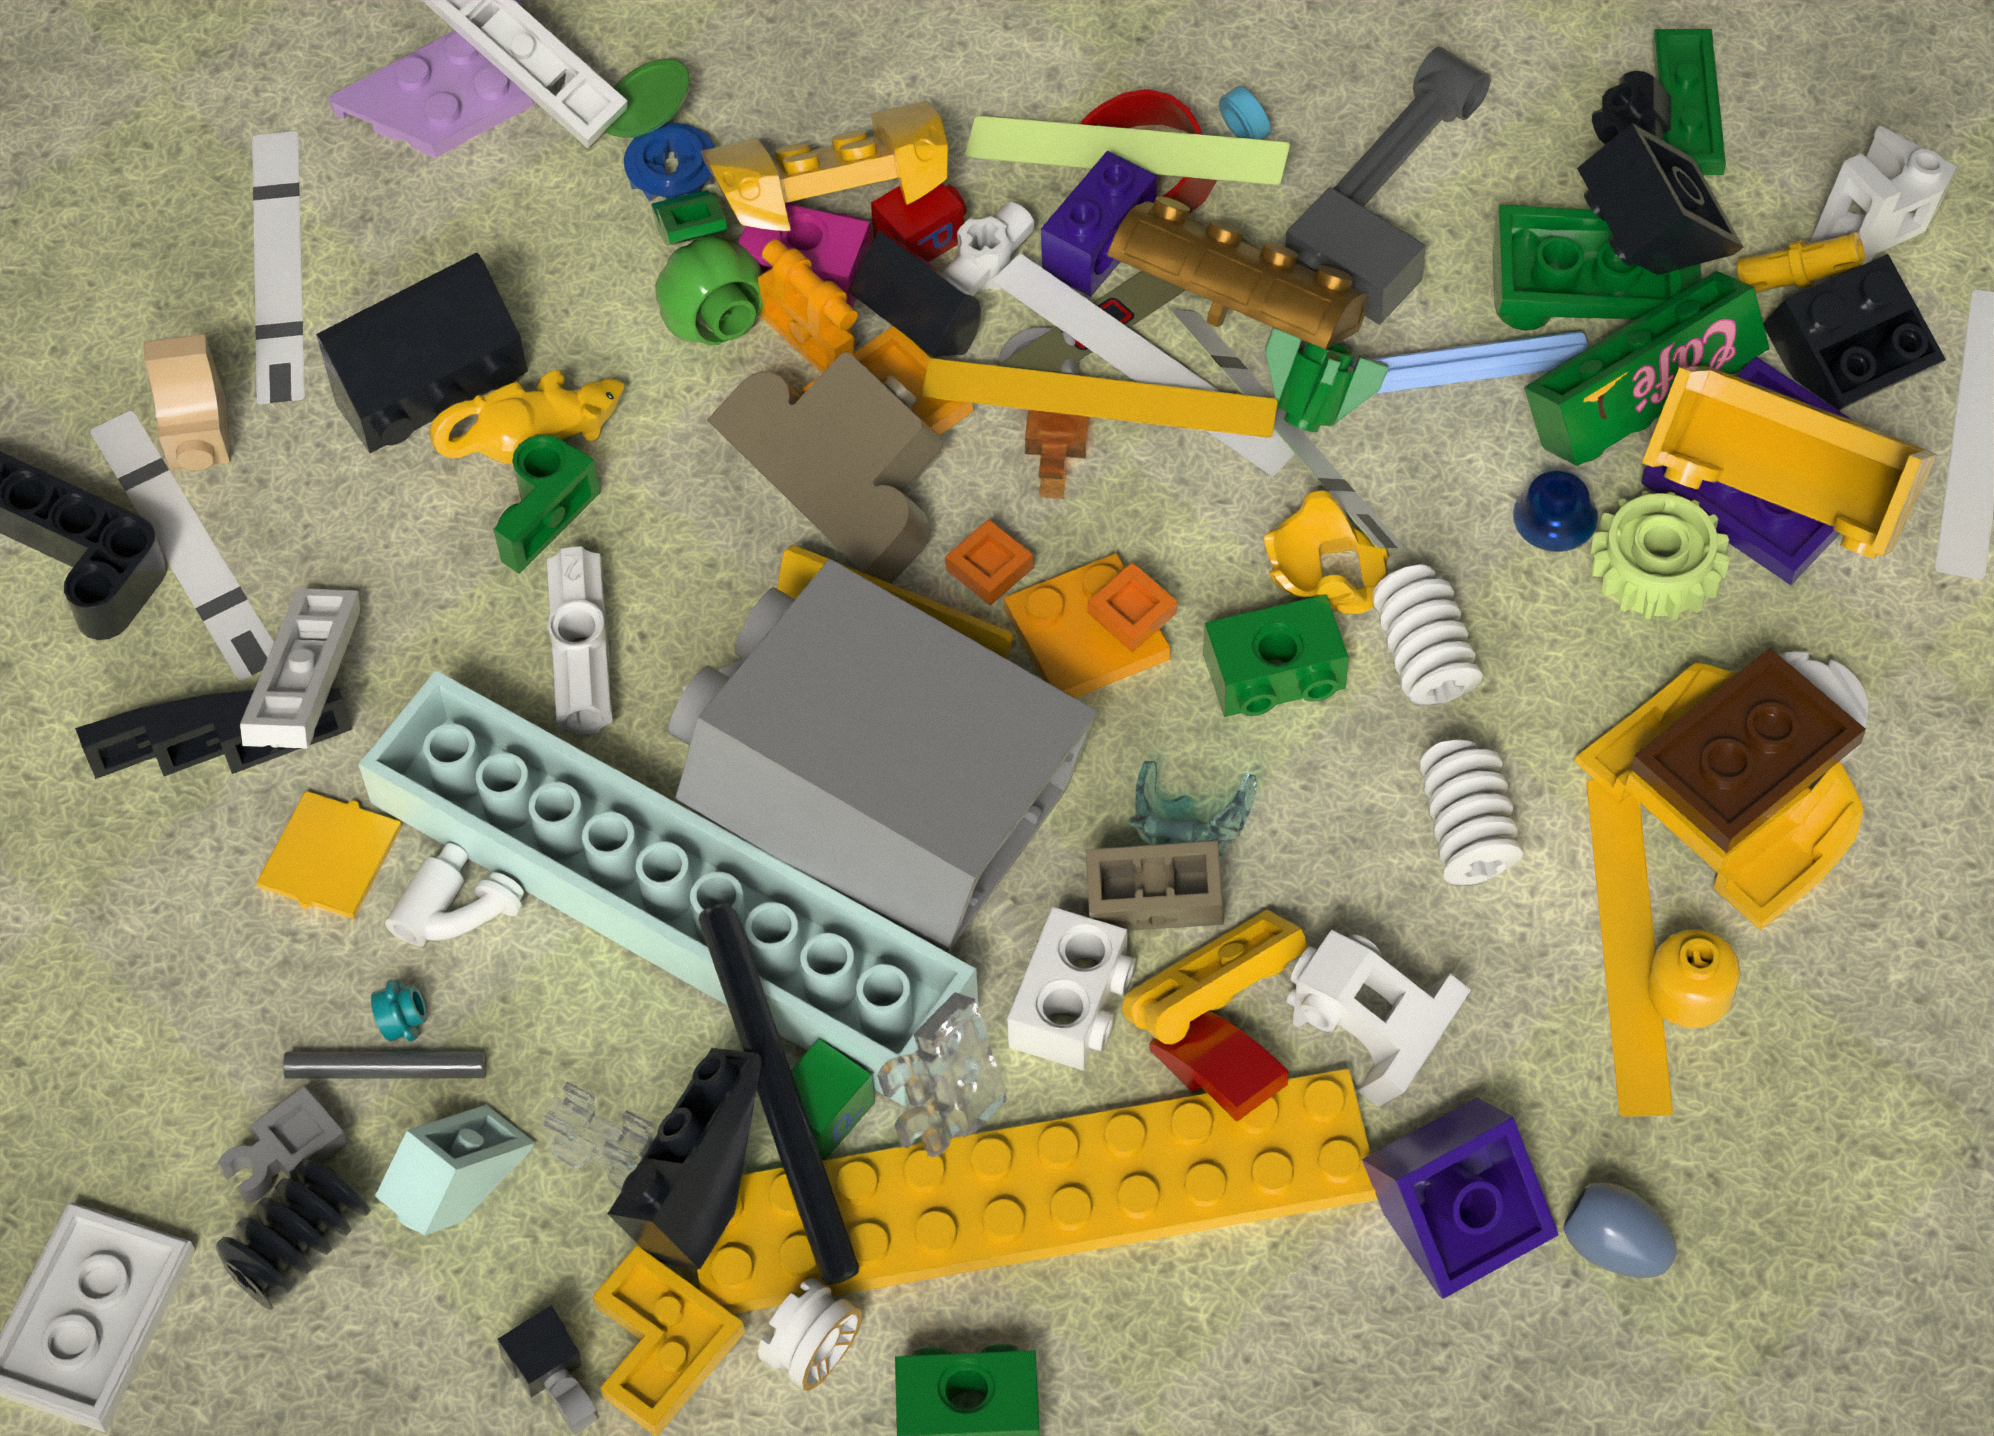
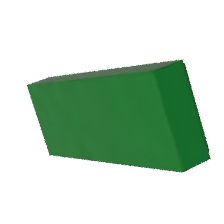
M1654 29L1652 44L1655 76L1657 81L1671 96V130L1663 134V141L1693 157L1703 175H1724L1726 160L1712 29Z

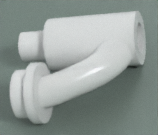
M447 843L438 858H425L387 917L385 926L397 938L414 946L423 947L427 940L440 941L463 935L493 919L500 913L508 916L517 915L522 907L520 900L524 895V891L511 878L500 873H491L487 880H481L475 888L478 900L452 912H446L464 884V879L459 872L469 857L468 853L460 846Z

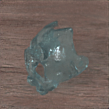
M1144 761L1136 784L1135 814L1127 819L1129 825L1138 829L1140 838L1147 845L1218 841L1219 857L1223 856L1235 839L1240 836V832L1251 812L1257 789L1256 775L1245 773L1233 801L1228 803L1224 810L1216 814L1204 825L1198 820L1195 803L1191 797L1183 795L1171 800L1159 797L1156 792L1157 763L1155 761Z

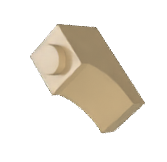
M199 334L144 341V362L154 398L158 438L169 469L201 471L209 468L211 465L230 463L228 403L206 335Z

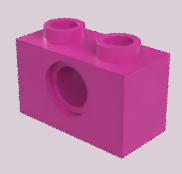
M786 202L785 208L791 231L769 230L745 225L738 244L746 248L757 259L761 266L762 275L773 268L762 258V251L770 241L778 239L789 250L798 249L812 263L811 270L824 282L832 281L840 287L847 295L846 302L852 308L854 307L857 298L847 291L872 244L870 222L858 220L847 214H831L803 208L792 202Z

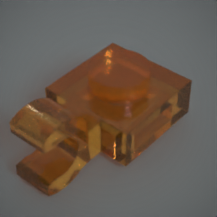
M1028 410L1025 454L1041 455L1039 478H1041L1040 498L1064 499L1067 458H1086L1091 417Z

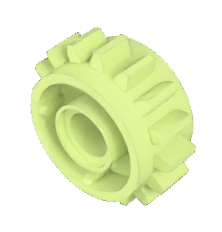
M1642 492L1640 497L1631 501H1627L1624 498L1619 500L1615 515L1604 513L1601 516L1599 532H1594L1590 554L1593 555L1591 573L1592 576L1604 577L1601 593L1604 596L1613 595L1621 602L1620 609L1624 612L1632 609L1644 614V619L1651 620L1653 616H1669L1671 620H1678L1679 613L1687 609L1695 613L1700 612L1705 596L1711 598L1718 596L1721 581L1726 578L1730 557L1726 555L1729 538L1728 535L1717 534L1718 518L1716 515L1708 516L1699 507L1698 501H1690L1676 496L1674 492H1668L1667 494ZM1653 554H1662L1667 557H1658Z

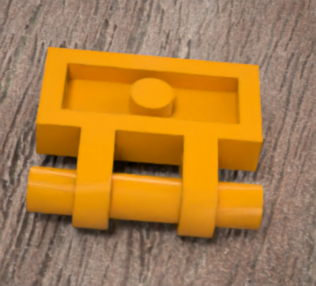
M778 239L770 241L762 251V258L773 268L758 277L760 295L763 302V308L759 316L823 374L839 355L845 352L854 353L855 339L850 327L856 322L858 313L846 302L847 295L840 287L832 281L824 282L811 270L812 263L798 249L789 250Z

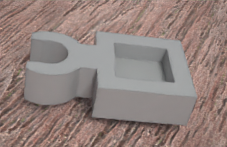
M304 1086L250 1125L252 1134L257 1141L252 1146L241 1145L229 1149L221 1156L218 1165L226 1179L231 1178L242 1169L254 1170L253 1175L238 1186L243 1200L248 1204L261 1199L268 1192L272 1184V1177L281 1170L289 1179L296 1182L298 1179L295 1167L302 1159L321 1164L347 1145L348 1142L344 1131Z

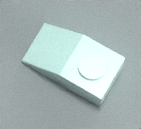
M487 1104L406 1131L375 1197L396 1213L397 1219L406 1227L418 1231L424 1236L463 1222L527 1156L535 1142Z

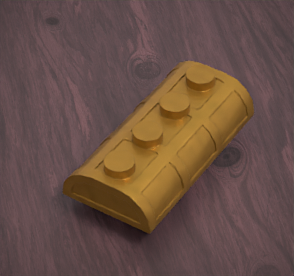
M1158 196L1155 198L1154 203L1147 201L1132 208L1120 224L1107 253V256L1211 300L1212 304L1206 323L1216 327L1223 325L1227 311L1230 308L1326 350L1359 332L1367 308L1368 294L1350 287L1353 277L1349 274L1323 265L1319 266L1317 272L1296 264L1298 254L1295 251L1270 242H1265L1262 249L1241 240L1244 231L1239 227L1216 219H1211L1208 226L1187 217L1190 211L1188 206L1167 197Z

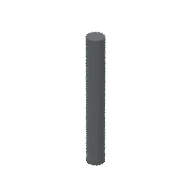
M285 1052L283 1072L285 1079L485 1078L486 1053Z

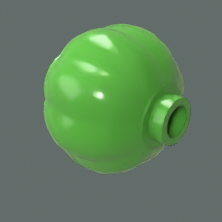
M715 236L696 239L690 244L675 250L668 258L666 266L661 270L655 283L656 300L659 304L660 316L668 330L674 336L684 341L704 343L712 346L720 345L745 334L753 326L755 318L763 308L758 284V277L762 275L759 262L746 248L737 242L725 241ZM697 313L712 331L704 327L696 320Z

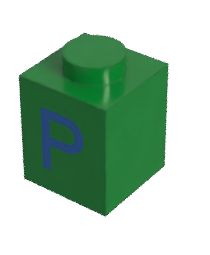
M819 1038L791 1069L821 1158L826 1160L875 1104L872 1074Z

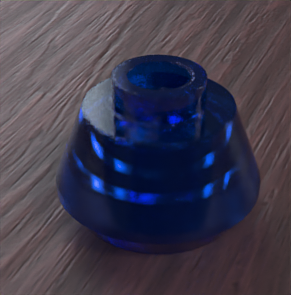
M1550 471L1538 476L1520 493L1514 504L1513 521L1518 533L1531 545L1546 551L1563 552L1580 547L1592 537L1598 523V510L1590 492L1581 479L1568 472Z

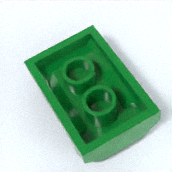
M1499 204L1495 218L1492 257L1494 306L1497 315L1505 324L1524 331L1543 327L1552 317L1638 319L1701 281V264L1656 275L1637 264L1628 266L1619 259L1608 241L1613 233L1606 221L1599 218L1592 210Z

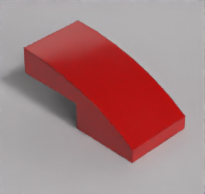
M1207 1011L1190 1021L1187 1034L1179 1042L1164 1044L1158 1039H1154L1149 1043L1150 1051L1192 1093L1202 1087L1236 1122L1288 1085L1287 1068L1254 1039L1211 1011Z

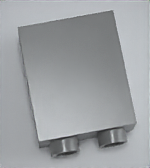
M829 559L796 599L775 587L770 588L760 598L748 616L735 646V654L745 659V661L731 677L707 665L695 675L683 692L668 726V733L689 745L675 799L791 867L949 953L1068 789L1097 711Z

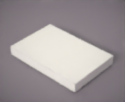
M69 1201L0 1334V1397L106 1433L195 1252L192 1242Z

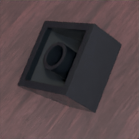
M1633 123L1577 168L1588 188L1584 192L1587 204L1599 218L1608 224L1613 233L1608 239L1609 244L1619 259L1628 266L1637 264L1656 275H1661L1735 255L1744 248L1694 158Z

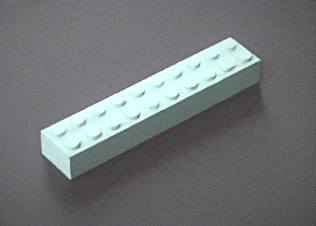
M437 670L434 671L358 764L371 804L443 845L453 843L460 846L468 853V859L493 873H500L511 878L524 891L727 1005L698 919L699 914L703 910L717 904L729 903L736 910L779 1036L806 1051L820 1038L872 1074L874 1090L906 1108L979 1006L976 968Z

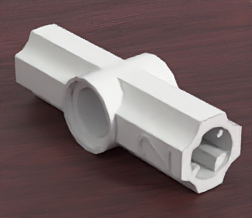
M582 546L561 548L558 554L547 559L550 606L547 627L552 645L556 722L559 729L572 731L576 735L599 733L600 729L613 723L609 673L611 651L606 629L602 559L600 553L587 551ZM588 638L585 641H581L578 643L572 642L575 639Z

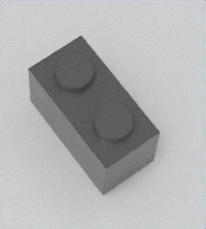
M1331 187L1286 231L1285 247L1298 254L1296 264L1317 272L1321 265L1329 266L1352 276L1353 281L1350 287L1368 294V303L1364 316L1379 325L1422 281L1426 245Z

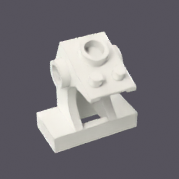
M1883 126L1877 127L1867 156L1865 157L1861 153L1843 162L1810 243L1858 232L1860 241L1863 242L1866 263L1871 262L1874 255L1926 231L1941 205L1958 166L1946 161L1936 152L1924 149L1905 139L1900 133H1894ZM1853 200L1867 213L1866 215L1848 212Z
M1331 930L1318 950L1309 946L1299 958L1291 975V982L1297 984L1296 989H1292L1286 1003L1294 1007L1293 1025L1300 1027L1308 1022L1312 1026L1326 1032L1333 1031L1339 1025L1366 1046L1371 1054L1374 1066L1358 1089V1092L1370 1102L1380 1107L1406 1091L1471 989L1450 973L1422 990L1382 958L1378 947L1370 940L1356 934H1350L1348 937H1345ZM1363 984L1382 995L1393 1006L1384 1021L1354 999Z

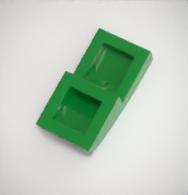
M708 190L651 204L656 227L667 246L728 230L726 218L715 194H709Z

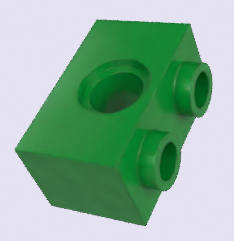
M1326 594L1204 623L1203 656L1224 717L1240 713L1246 716H1258L1270 711L1278 704L1300 699L1309 702L1321 701L1329 698L1338 690L1346 689L1349 656ZM1271 659H1280L1286 661L1287 663L1272 664L1267 661Z
M996 1344L983 1348L980 1353L952 1354L944 1348L927 1347L913 1351L910 1356L895 1357L897 1436H1040L1036 1350L1022 1351L1014 1345ZM963 1391H975L985 1398L979 1406L972 1409H961L950 1402L956 1394Z

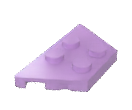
M515 0L522 7L520 0ZM455 30L328 97L331 110L336 116L345 119L348 114L372 124L374 132L392 140L406 141L413 149L434 158L534 105L533 99Z

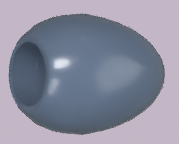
M1606 1182L1588 1184L1573 1204L1563 1225L1569 1243L1581 1256L1596 1266L1620 1275L1635 1278H1651L1663 1275L1671 1267L1677 1254L1675 1238L1663 1218L1636 1193L1616 1184Z

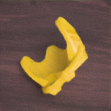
M1314 491L1307 494L1299 511L1264 535L1266 552L1272 566V571H1269L1272 582L1283 592L1301 600L1326 594L1332 611L1340 612L1341 614H1361L1374 607L1372 601L1373 590L1382 579L1388 576L1385 564L1389 560L1387 549L1373 546L1363 532L1353 527L1342 506L1331 493L1327 491ZM1350 550L1356 552L1359 558L1363 587L1355 588L1341 575L1323 577L1321 556Z

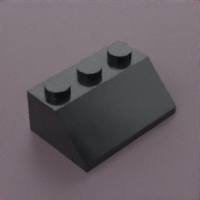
M478 252L316 334L335 404L369 453L386 445L391 446L403 442L413 431L432 422L442 411L452 405L473 400L477 395H484L492 390H497L514 383L520 375L528 372L521 337Z

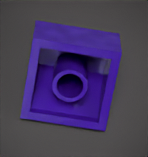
M1478 1097L1362 1159L1384 1216L1438 1296L1442 1299L1559 1235L1514 1117Z

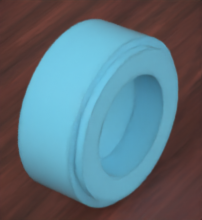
M1237 86L1220 98L1219 110L1222 118L1237 138L1263 140L1270 135L1271 126L1265 111L1246 88Z

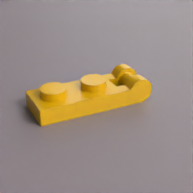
M1266 909L1133 988L1123 1000V1016L1138 1028L1147 1030L1151 1036L1164 1044H1175L1187 1034L1190 1021L1207 1011L1224 1007L1233 1000L1235 994L1262 978L1279 974L1287 967L1288 962L1302 955L1308 948L1301 927Z

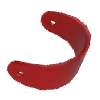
M1150 89L1123 92L1100 104L1087 114L1080 123L1082 125L1118 128L1164 125L1186 131L1189 134L1204 135L1190 108L1171 94ZM1183 177L1174 188L1162 197L1185 204L1190 208V214L1206 201L1217 180Z

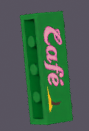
M1716 271L1526 385L1524 389L1541 446L1575 466L1593 461L1600 457L1605 449L1631 433L1646 429L1654 419L1661 415L1679 367L1708 366L1729 374L1744 369L1749 361L1770 349L1755 289L1753 286Z

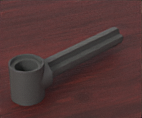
M1440 46L1433 49L1424 59L1416 73L1413 82L1415 99L1333 189L1364 207L1441 121L1452 122L1456 117L1461 120H1467L1474 113L1488 92L1491 82L1490 74Z

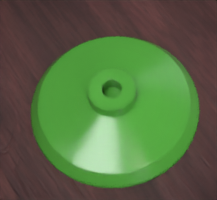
M658 59L645 63L625 75L613 88L627 100V110L605 132L621 138H637L651 133L667 123L678 112L686 99L689 88V72L687 67L675 59Z

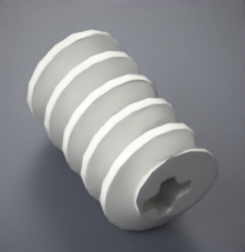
M1422 564L1404 567L1386 576L1374 588L1372 601L1380 613L1379 622L1386 633V643L1393 654V664L1400 675V685L1403 692L1416 705L1432 706L1449 702L1473 691L1481 683L1483 674L1478 665L1473 664L1476 653L1470 643H1466L1469 634L1468 630L1462 622H1458L1461 617V610L1456 602L1451 601L1454 596L1453 586L1449 581L1436 579L1434 569Z
M1468 740L1439 742L1426 750L1420 757L1419 763L1420 771L1424 776V791L1429 798V814L1434 820L1433 833L1439 843L1438 856L1444 866L1443 878L1449 885L1456 886L1477 885L1489 881L1504 870L1516 865L1522 859L1524 853L1522 846L1513 840L1517 837L1518 826L1513 819L1508 818L1512 814L1513 804L1507 796H1504L1508 788L1507 779L1498 773L1502 769V757L1498 752L1489 749H1479L1476 743Z

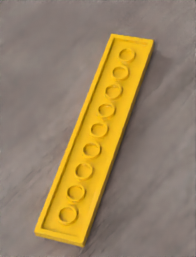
M1350 1069L1288 1079L1286 1087L1237 1122L1206 1093L823 1160L859 1265V1273L856 1276L842 1283L828 1285L820 1277L784 1168L742 1174L735 1213L701 1269H697L700 1291L730 1313L735 1314L780 1306L790 1293L800 1298L806 1293V1291L800 1288L801 1284L810 1278L817 1279L831 1289L832 1296L1378 1200L1362 1161L1363 1158L1371 1153Z

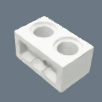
M1055 907L1051 908L1007 1018L1009 1048L1083 1071L1092 1049L1100 1052L1104 1051L1114 1021V1014L1107 1012L1114 993L1123 996L1126 994L1135 968L1136 959L1127 955V929ZM1082 958H1090L1099 962L1098 965L1092 968H1078L1071 963ZM1057 1014H1070L1077 1018L1075 1022L1067 1025L1055 1024L1049 1019Z

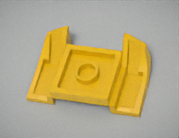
M927 101L870 113L875 136L867 138L865 131L847 132L832 137L833 145L810 150L807 143L788 145L776 149V158L773 159L770 158L768 152L757 138L701 150L706 166L741 225L769 230L791 231L785 208L786 202L898 178L904 201L908 205L929 193L947 179L948 143L940 114Z
M1696 662L1645 704L1579 753L1574 762L1619 803L1629 795H1632L1718 873L1713 888L1761 931L1823 880L1856 840L1864 808L1851 779L1839 761L1826 772L1812 790L1807 787L1728 853H1725L1631 770L1636 753L1736 675V673L1719 667Z

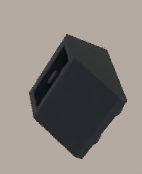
M1889 254L1784 300L1763 323L1771 342L1793 379L1837 410L1844 409L1925 372L1946 360Z

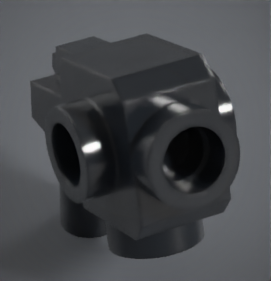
M1631 71L1625 73L1620 78L1619 85L1608 89L1602 96V108L1594 111L1592 114V123L1597 137L1602 143L1607 144L1633 123L1663 140V134L1671 130L1670 94L1654 76L1647 72Z

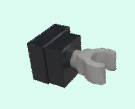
M552 1305L497 1339L501 1359L513 1377L520 1380L531 1398L547 1389L552 1401L573 1434L578 1433L598 1420L594 1413L597 1410L591 1399L575 1377L570 1374L581 1367L580 1352L568 1335L565 1325Z

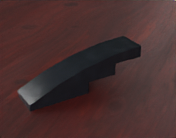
M338 688L330 689L310 745L352 730L343 698ZM254 690L206 694L142 707L75 728L95 779L154 757L158 761L163 776L173 774L221 755H225L230 771L234 774L302 749L271 747V745L265 747L243 746L240 723Z

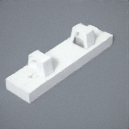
M421 0L586 148H589L627 110V100L515 0ZM566 73L562 89L554 96L548 89Z
M296 589L241 720L240 728L243 746L265 747L271 745V747L309 748L314 736L315 727L333 681L338 675L342 658L361 612L359 591Z

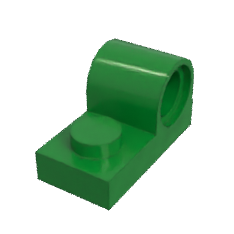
M552 435L529 437L521 442L514 451L512 463L521 502L509 506L499 518L497 526L493 529L501 562L518 574L600 494L594 459Z

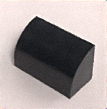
M883 230L878 231L847 292L933 357L964 355L970 348L979 327L981 317L979 301L892 235Z

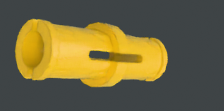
M1853 232L1833 239L1806 243L1804 239L1796 240L1789 243V248L1761 255L1741 257L1737 262L1739 281L1753 286L1755 293L1795 284L1798 288L1802 289L1813 286L1814 280L1844 274L1866 264V256L1859 233Z

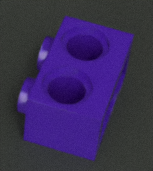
M1107 150L1041 228L1042 268L1063 283L1092 297L1121 262L1107 256V253L1123 219L1136 205L1147 201L1154 203L1157 197V175Z

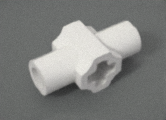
M1007 202L993 217L989 216L978 220L969 218L957 231L958 255L941 273L972 296L985 289L1000 290L1001 287L991 280L1011 262L1013 252L1034 231V219L1031 214L1021 205Z

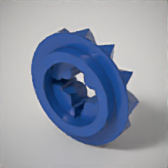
M666 123L651 133L634 138L624 155V169L631 189L642 190L648 201L658 196L666 197L668 200L684 194L697 193L699 187L712 184L713 176L701 154V150L715 148L713 142L701 130L680 123ZM669 152H674V157L678 161L676 172H673V174L665 173L664 169L666 159H669Z

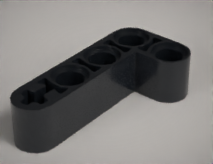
M0 451V533L73 567L64 581V594L81 633L95 640H106L120 635L156 591L167 573V563L152 524L135 513Z

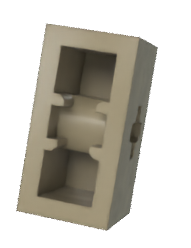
M1218 841L1086 849L1088 902L1091 919L1127 929V931L1224 925Z

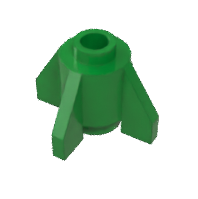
M1272 327L1265 345V352L1275 399L1278 401L1277 406L1286 412L1284 420L1290 425L1305 431L1318 432L1320 425H1335L1381 389L1389 368L1388 364L1359 355L1353 369L1350 364L1354 353L1349 349L1335 344L1325 350L1309 342H1306L1304 348H1299L1302 339Z

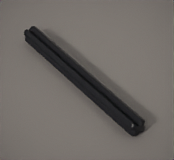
M729 903L717 904L703 910L699 914L698 920L742 1049L746 1052L757 1053L762 1058L757 1092L820 1277L828 1285L842 1283L859 1273V1265L736 910Z

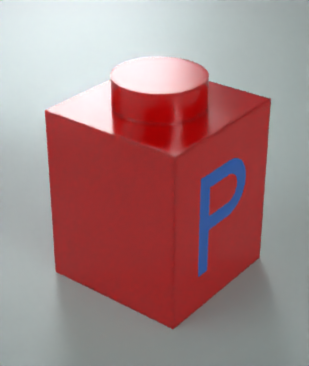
M941 183L929 193L908 205L904 201L899 185L871 202L873 236L875 239L879 230L886 231L929 263L958 245L957 231L964 224V215L967 213V208L962 196L951 184L944 185Z

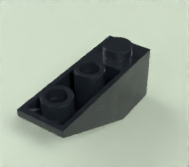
M713 1047L710 1049L707 1056L696 1066L692 1080L671 1113L659 1125L656 1137L636 1169L625 1179L621 1193L607 1213L644 1251L661 1263L700 1270L735 1213L762 1058L757 1053Z

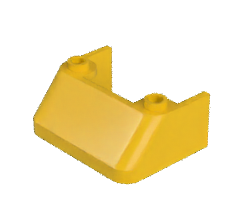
M1708 366L1679 367L1642 463L1651 467L1667 466L1664 474L1665 478L1693 489H1699L1702 480L1720 482L1833 526V530L1844 535L1840 546L1876 559L1877 555L1883 557L1893 551L1928 478L1937 454L1732 374Z

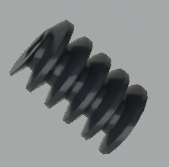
M302 1159L295 1167L299 1183L283 1178L275 1186L276 1195L280 1203L271 1198H262L255 1206L260 1222L252 1218L243 1217L235 1225L241 1242L231 1237L223 1236L216 1244L217 1253L232 1279L260 1305L269 1310L273 1309L265 1292L269 1285L286 1294L293 1289L284 1271L288 1266L306 1275L312 1271L313 1268L304 1252L307 1247H311L325 1255L332 1251L324 1234L328 1227L345 1236L352 1231L343 1214L347 1208L365 1217L371 1212L362 1196L343 1177L326 1165L322 1166L311 1160Z

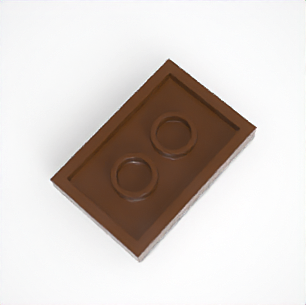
M1769 648L1636 753L1631 770L1725 853H1728L1862 743L1866 728L1775 651Z

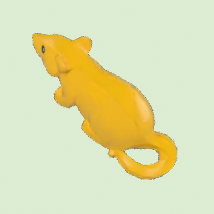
M553 370L540 378L537 386L538 391L525 392L521 384L515 382L501 387L484 397L477 395L473 400L452 405L433 420L429 430L431 443L438 453L447 458H460L474 452H479L494 461L513 465L514 451L521 442L529 437L552 435L562 440L581 432L586 440L596 441L600 437L601 426L614 413L625 389V384L619 380L607 378L602 381L586 383L577 390H565L561 388L565 382L564 375L560 370ZM477 414V421L466 433L460 437L449 436L455 424L470 415Z

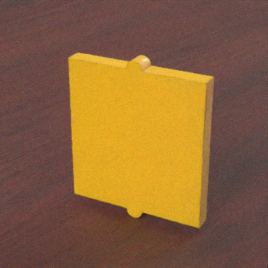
M305 790L256 882L258 888L298 900L300 907L303 909H308L313 905L355 919L402 828L401 821L361 809L359 803L355 800L346 804Z

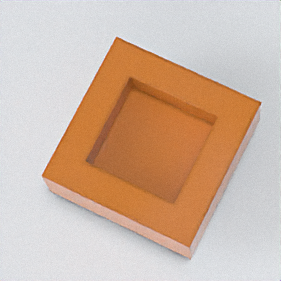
M989 519L945 556L946 571L990 606L1034 568L1033 554Z
M1132 562L1088 600L1087 613L1133 653L1177 614L1178 601Z

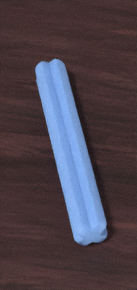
M1572 331L1370 359L1388 364L1389 368L1383 384L1377 392L1384 393L1550 371L1588 349V344L1583 332ZM1357 360L1351 363V367L1353 369L1355 367Z

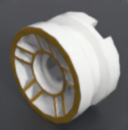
M814 1278L802 1282L800 1288L806 1291L805 1294L798 1298L790 1293L779 1306L769 1322L775 1328L773 1338L770 1340L767 1337H763L758 1349L760 1360L773 1369L779 1370L784 1367L789 1371V1380L807 1391L820 1385L843 1358L859 1330L862 1319L861 1309L848 1300H834L831 1289Z

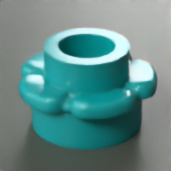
M390 979L387 981L385 988L372 992V1012L384 1038L389 1042L403 1037L410 1042L416 1040L420 1024L427 1021L426 1005L418 988L415 985L406 987L399 979Z

